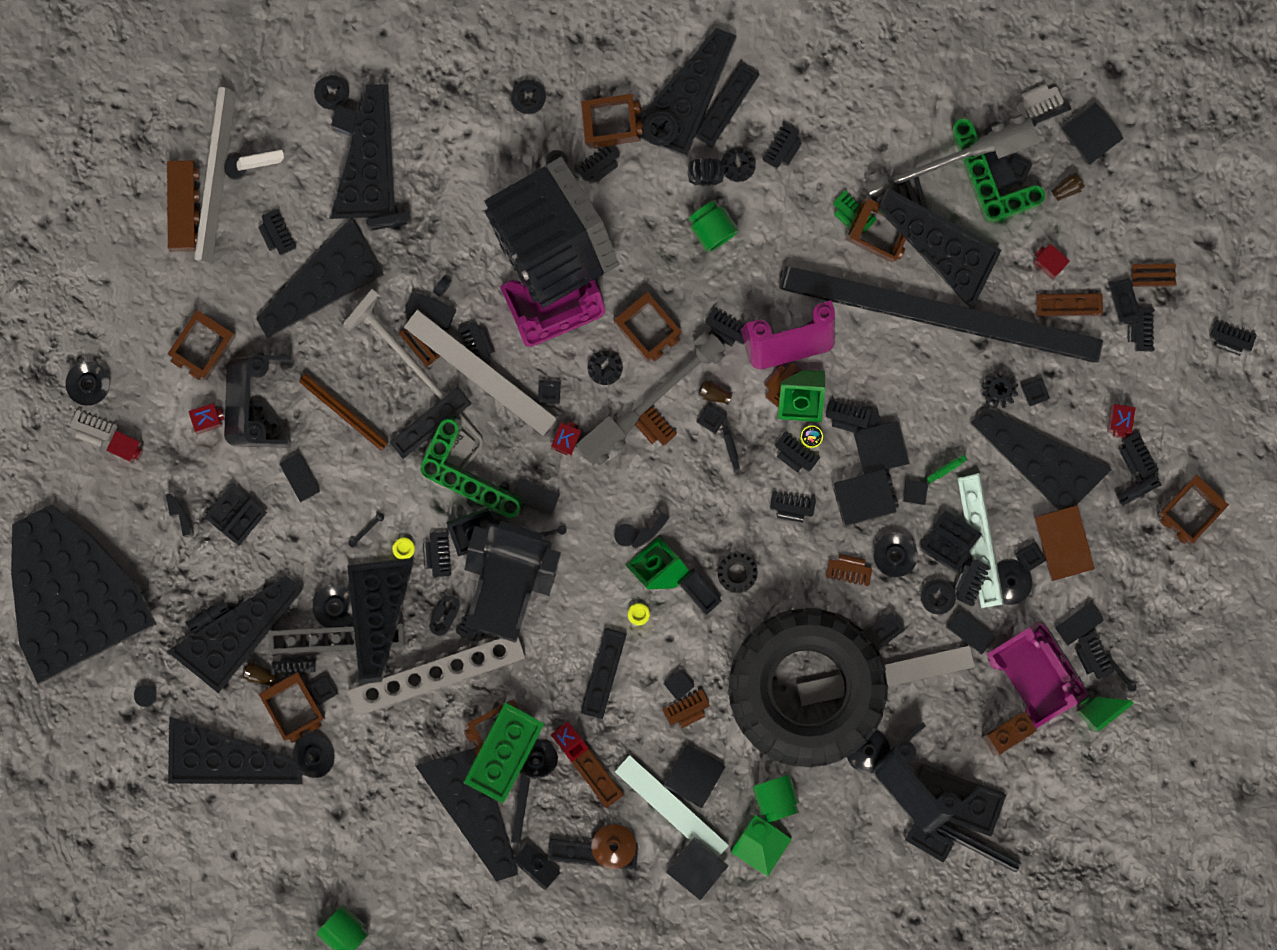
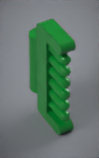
M843 191L833 202V206L838 209L834 216L850 229L857 214V211L855 213L854 211L860 204L857 202L850 209L856 200L852 199L849 202L852 196H847L848 192ZM872 217L865 224L863 233L876 222V217Z
M965 455L955 458L936 470L934 474L926 479L927 482L931 484L935 480L942 478L961 466L968 459Z

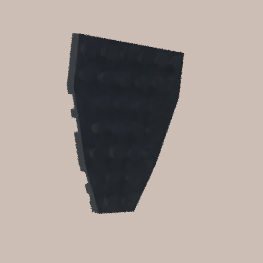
M49 505L12 524L11 578L18 639L37 684H41L157 625L139 585L123 571L124 569L109 556L110 554L90 533L79 527L54 505Z

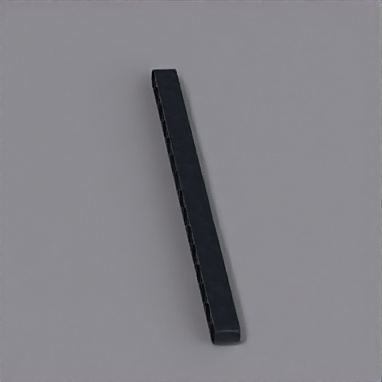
M784 267L779 289L826 301L832 300L834 303L1089 362H1099L1103 346V340L794 267Z

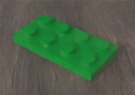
M504 703L463 783L503 804L545 723Z

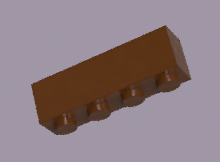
M193 160L167 161L168 249L170 252L196 251L198 236L196 223L200 222V210H196V202H200V189L196 188V180L200 179V169L196 167Z

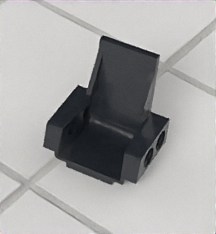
M500 521L499 526L489 523L486 529L475 526L468 547L464 570L481 576L465 628L516 643L532 591L550 596L561 552L552 550V543L542 539V533Z

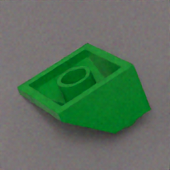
M802 370L781 382L778 419L822 422L825 371Z
M660 537L625 565L647 590L676 588L679 585L677 582L689 572L681 559Z
M1088 697L1079 704L1081 708L1077 713L1092 732H1098L1134 703L1132 700L1103 697L1091 699Z
M754 815L731 850V853L768 877L792 839L765 820Z

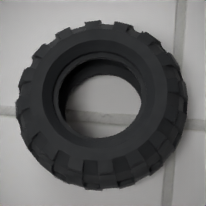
M803 608L776 614L750 632L740 645L733 659L729 673L728 693L735 721L742 734L746 736L755 748L780 763L798 767H818L841 761L867 743L871 735L877 730L883 717L888 698V685L883 658L875 647L873 640L864 630L855 625L850 619L838 613L820 608ZM799 651L821 653L832 660L840 670L844 681V696L839 709L830 719L818 724H801L786 717L777 707L772 694L773 675L780 662L792 653Z

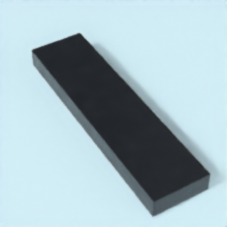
M742 63L739 65L700 125L695 137L710 148L714 147L758 79V73Z
M457 387L389 443L404 459L433 436L443 420L448 417H456L472 403L463 391Z
M605 628L581 714L603 720L626 639V633Z
M550 838L547 861L603 867L593 856L592 843ZM609 846L610 850L616 851L618 849V846ZM636 848L631 862L619 869L636 871L639 848Z

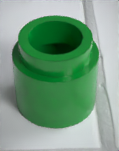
M715 200L706 204L688 218L692 224L690 229L707 253L717 249L740 231L723 206L719 207Z
M790 774L752 786L760 813L765 815L768 823L799 813L797 807L799 800Z
M342 905L319 929L316 935L332 950H356L370 933L364 929L365 924L345 905Z

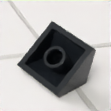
M489 508L446 522L458 557L467 554L475 526L486 529L489 523L494 524Z

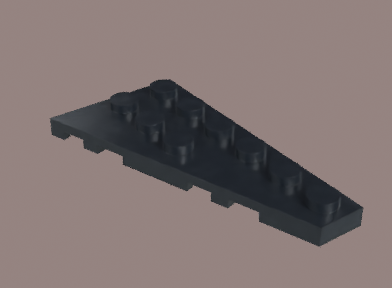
M716 28L699 47V50L684 64L680 72L655 97L652 104L641 113L639 121H642L643 126L645 120L655 112H667L676 119L678 124L676 139L668 146L660 147L685 157L688 156L736 42V35ZM654 124L657 129L656 136L660 133L667 134L665 124L661 127ZM644 133L640 134L641 140L648 142V140L644 136Z
M388 84L365 85L329 219L374 218L395 214Z
M887 189L878 210L970 309H973L1002 250L897 192Z
M352 218L339 229L256 318L267 339L383 276Z
M987 407L971 423L1057 510L1077 505L1112 470Z
M414 558L347 565L359 684L377 683L383 680L413 569Z
M284 576L167 652L213 690L220 693L266 637L268 631H271L302 593L303 589L289 577Z
M169 716L168 784L303 785V774L296 768L293 758Z
M475 747L416 765L415 767L496 882L518 875L515 863L512 861V853L496 800L463 783L477 757L474 752L477 748Z

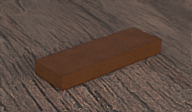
M1102 293L1036 294V317L1103 315Z
M590 749L572 761V764L606 808L624 795Z

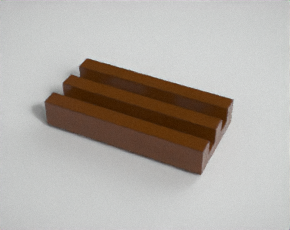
M1176 263L1132 264V287L1176 286ZM1170 269V272L1136 273V270ZM1171 277V281L1136 282V278Z
M404 329L399 332V335L426 368L441 357L438 353L433 355L420 339L409 332L430 357L427 361L406 336L409 331Z

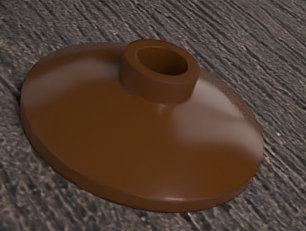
M617 824L607 825L598 830L593 837L592 853L595 860L603 867L619 869L629 864L636 852V841L633 834L624 826ZM612 842L618 844L616 851L610 850L609 846Z

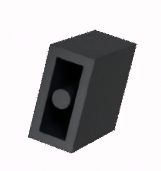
M885 469L832 484L843 527L892 515L897 512L896 508L899 507L896 495L891 494L890 487L893 486L890 473L886 474Z

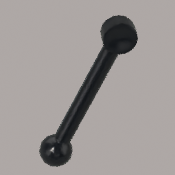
M1068 105L1058 111L1031 120L1035 127L1037 123L1072 109Z
M504 481L499 487L507 490L509 483ZM493 491L487 492V496L494 494ZM467 499L466 502L469 506L475 505V501Z
M378 513L376 519L355 539L349 540V546L355 548L358 544L357 542L379 521L384 520V514Z
M560 526L558 529L540 533L543 536L557 533L563 535L567 529L565 526Z
M1107 654L1104 658H1109L1108 662L1111 663L1114 670L1128 685L1127 689L1130 692H1134L1137 688L1136 684L1128 680L1113 662L1112 656Z

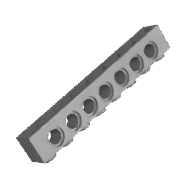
M487 638L479 641V646L470 649V646L467 645L458 648V653L449 656L447 652L436 656V661L428 663L427 660L415 663V668L410 670L403 667L394 670V675L386 677L384 674L382 682L366 685L353 684L351 685L352 689L348 690V694L355 715L358 717L525 660L519 638H517L516 643L501 638L494 641ZM502 645L506 648V653L503 657H496L493 654L495 646ZM476 652L484 654L485 660L482 664L477 665L473 663L472 656ZM456 659L463 661L464 664L463 669L459 672L451 669V663ZM433 667H440L442 669V676L439 679L431 678L430 670ZM412 674H419L421 676V683L418 686L410 685L409 678ZM392 681H397L400 684V690L395 694L388 691V685ZM371 688H376L379 692L378 698L374 701H370L367 698V692Z

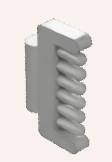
M1043 84L1021 94L1023 102L1019 103L1017 108L1021 115L1024 114L1026 118L1028 116L1033 118V114L1038 116V112L1042 114L1043 110L1045 112L1048 111L1045 101L1049 109L1053 108L1051 101L1054 107H1057L1058 104L1062 105L1064 101L1057 87L1048 90L1047 85Z
M80 410L76 411L71 423V428L78 430L76 438L100 447L103 441L110 443L115 431L118 429L117 424L112 426V423L109 422L107 425V421L104 420L101 425L102 419L99 418L97 420L96 417L92 418L91 415H88L86 418V413L82 414Z

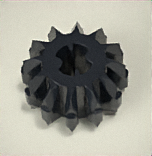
M717 158L695 159L689 162L687 170L689 182L695 186L720 184L723 182L725 174L723 162Z
M997 371L993 372V378L987 375L985 379L988 383L981 384L982 388L987 389V391L981 393V396L988 395L989 398L985 403L989 404L993 400V408H997L999 402L1002 408H1006V401L1009 404H1013L1014 400L1011 396H1018V392L1012 390L1018 387V383H1010L1014 379L1013 376L1005 379V371L1002 372L1000 378ZM999 385H1002V390H1004L1005 393L1002 392L999 395L997 394L998 390L994 389V387L997 388Z

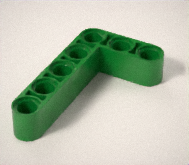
M959 119L953 126L952 136L958 151L964 150L965 147L979 140L972 122L968 119ZM965 126L968 129V134H959L957 127ZM972 155L962 159L982 216L988 223H996L1035 209L1045 199V191L1037 185L1000 197L985 155ZM975 166L981 167L983 175H975L972 168ZM988 187L991 190V195H982L980 188ZM1029 193H1037L1040 200L1038 202L1031 201ZM1012 199L1018 201L1019 208H1010L1008 201ZM988 208H997L999 215L996 217L989 215Z
M448 417L443 420L421 464L420 470L422 475L506 517L516 516L523 508V501L518 495L447 462L461 432L462 423L456 417ZM446 423L454 424V433H449L446 430ZM438 442L446 446L445 453H440L437 450L436 445ZM428 462H433L437 466L436 473L428 470ZM448 472H453L456 474V482H450L448 480ZM469 481L476 484V492L468 490L467 483ZM488 491H493L497 495L496 501L492 502L487 498ZM507 501L516 503V511H510L507 508Z

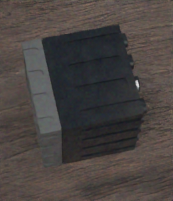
M562 157L484 200L487 206L484 212L489 219V223L495 232L494 234L503 253L508 256L513 269L518 272L521 282L529 290L534 303L539 301L543 309L620 265L601 218Z

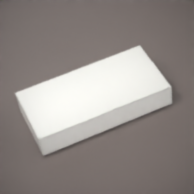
M282 150L240 157L236 164L238 171L281 163L284 155Z

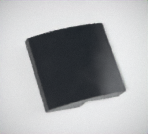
M1096 102L1092 103L1060 128L1088 165H1091L1124 139L1110 118Z
M899 421L860 430L857 434L854 433L864 475L910 464Z
M231 483L203 517L236 545L240 546L267 512Z
M945 510L933 526L932 532L920 547V550L950 570L958 573L975 548L982 533Z
M686 745L664 787L703 808L725 766Z

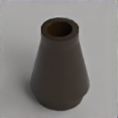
M1075 172L1072 175L1069 174L1051 192L1056 200L1060 201L1082 192L1081 189L1085 185Z
M704 379L698 396H701L702 400L728 405L732 392L711 379L709 381Z
M254 661V663H247L242 678L247 680L248 683L273 686L277 674L271 675V671Z

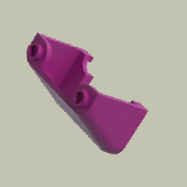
M511 280L500 286L522 341L528 347L536 346L601 318L605 313V307L594 280L544 309L539 301L534 303L527 287H523L520 281Z
M832 300L818 304L813 310V320L803 327L772 334L771 328L766 321L756 320L746 323L741 329L751 366L761 370L830 351L835 344V310Z
M1041 621L1036 622L987 653L991 667L999 671L1004 670L1026 704L1025 712L1036 729L1087 697V691L1047 627Z

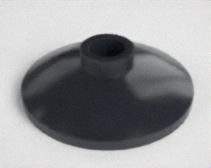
M82 362L75 365L68 372L65 387L69 397L74 402L84 406H92L98 404L106 397L110 388V379L106 370L99 364ZM87 381H92L93 383L90 389L85 387Z
M891 533L885 535L877 542L873 558L876 567L883 574L889 577H902L910 573L915 567L918 552L916 545L909 537L900 533ZM892 552H897L899 554V558L897 560H893L891 558Z
M1016 561L999 563L997 567L1004 604L1014 605L1024 601L1032 589V576L1030 572L1026 573L1021 564ZM1009 578L1015 580L1014 586L1008 585L1007 580Z
M329 585L322 588L316 594L313 601V613L321 625L326 628L345 627L353 621L349 589L341 585ZM334 603H337L340 606L339 610L336 612L332 611L331 606Z
M875 730L867 743L847 757L848 762L855 770L861 773H874L876 763L890 751L889 742L882 733ZM866 747L873 749L872 755L865 754Z
M307 734L301 737L293 748V762L298 771L304 776L320 778L332 769L335 759L334 750L329 741L318 734ZM308 754L312 755V761L309 760Z
M536 741L520 774L533 779L543 778L551 774L558 764V754L555 748L547 742Z

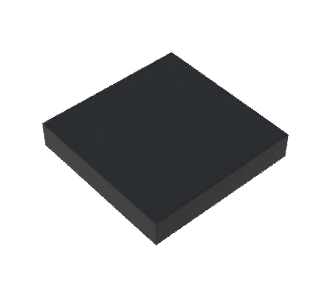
M694 837L666 873L701 901L729 865Z

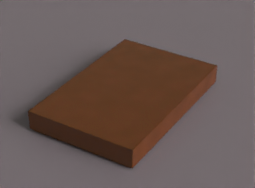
M1078 505L1034 517L1051 581L1095 569Z

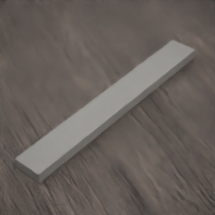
M226 87L218 88L194 258L204 264H212L225 175L224 165L227 160L236 92Z
M418 309L404 326L405 329L544 436L557 419L552 413Z
M966 646L886 664L887 685L890 687L974 668L971 648ZM842 675L797 684L801 707L842 698L844 696Z

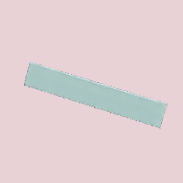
M981 474L958 477L965 522L982 533L981 538L971 552L972 561L977 559L991 566L990 570H985L988 572V575H983L986 577V580H981L984 584L981 586L982 589L978 590L981 608L1002 605L1004 600Z
M630 755L615 771L617 775L690 841L695 837L718 857L729 846Z

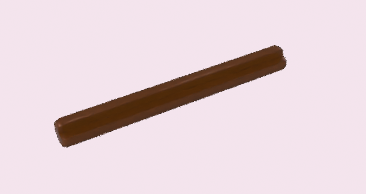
M305 373L300 378L299 382L379 450H383L388 445V441L309 374Z

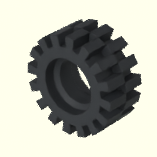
M740 552L731 553L723 558L718 567L717 575L719 582L724 589L732 593L745 592L757 580V565L747 554ZM739 564L746 569V577L742 581H734L730 578L729 569L733 565Z

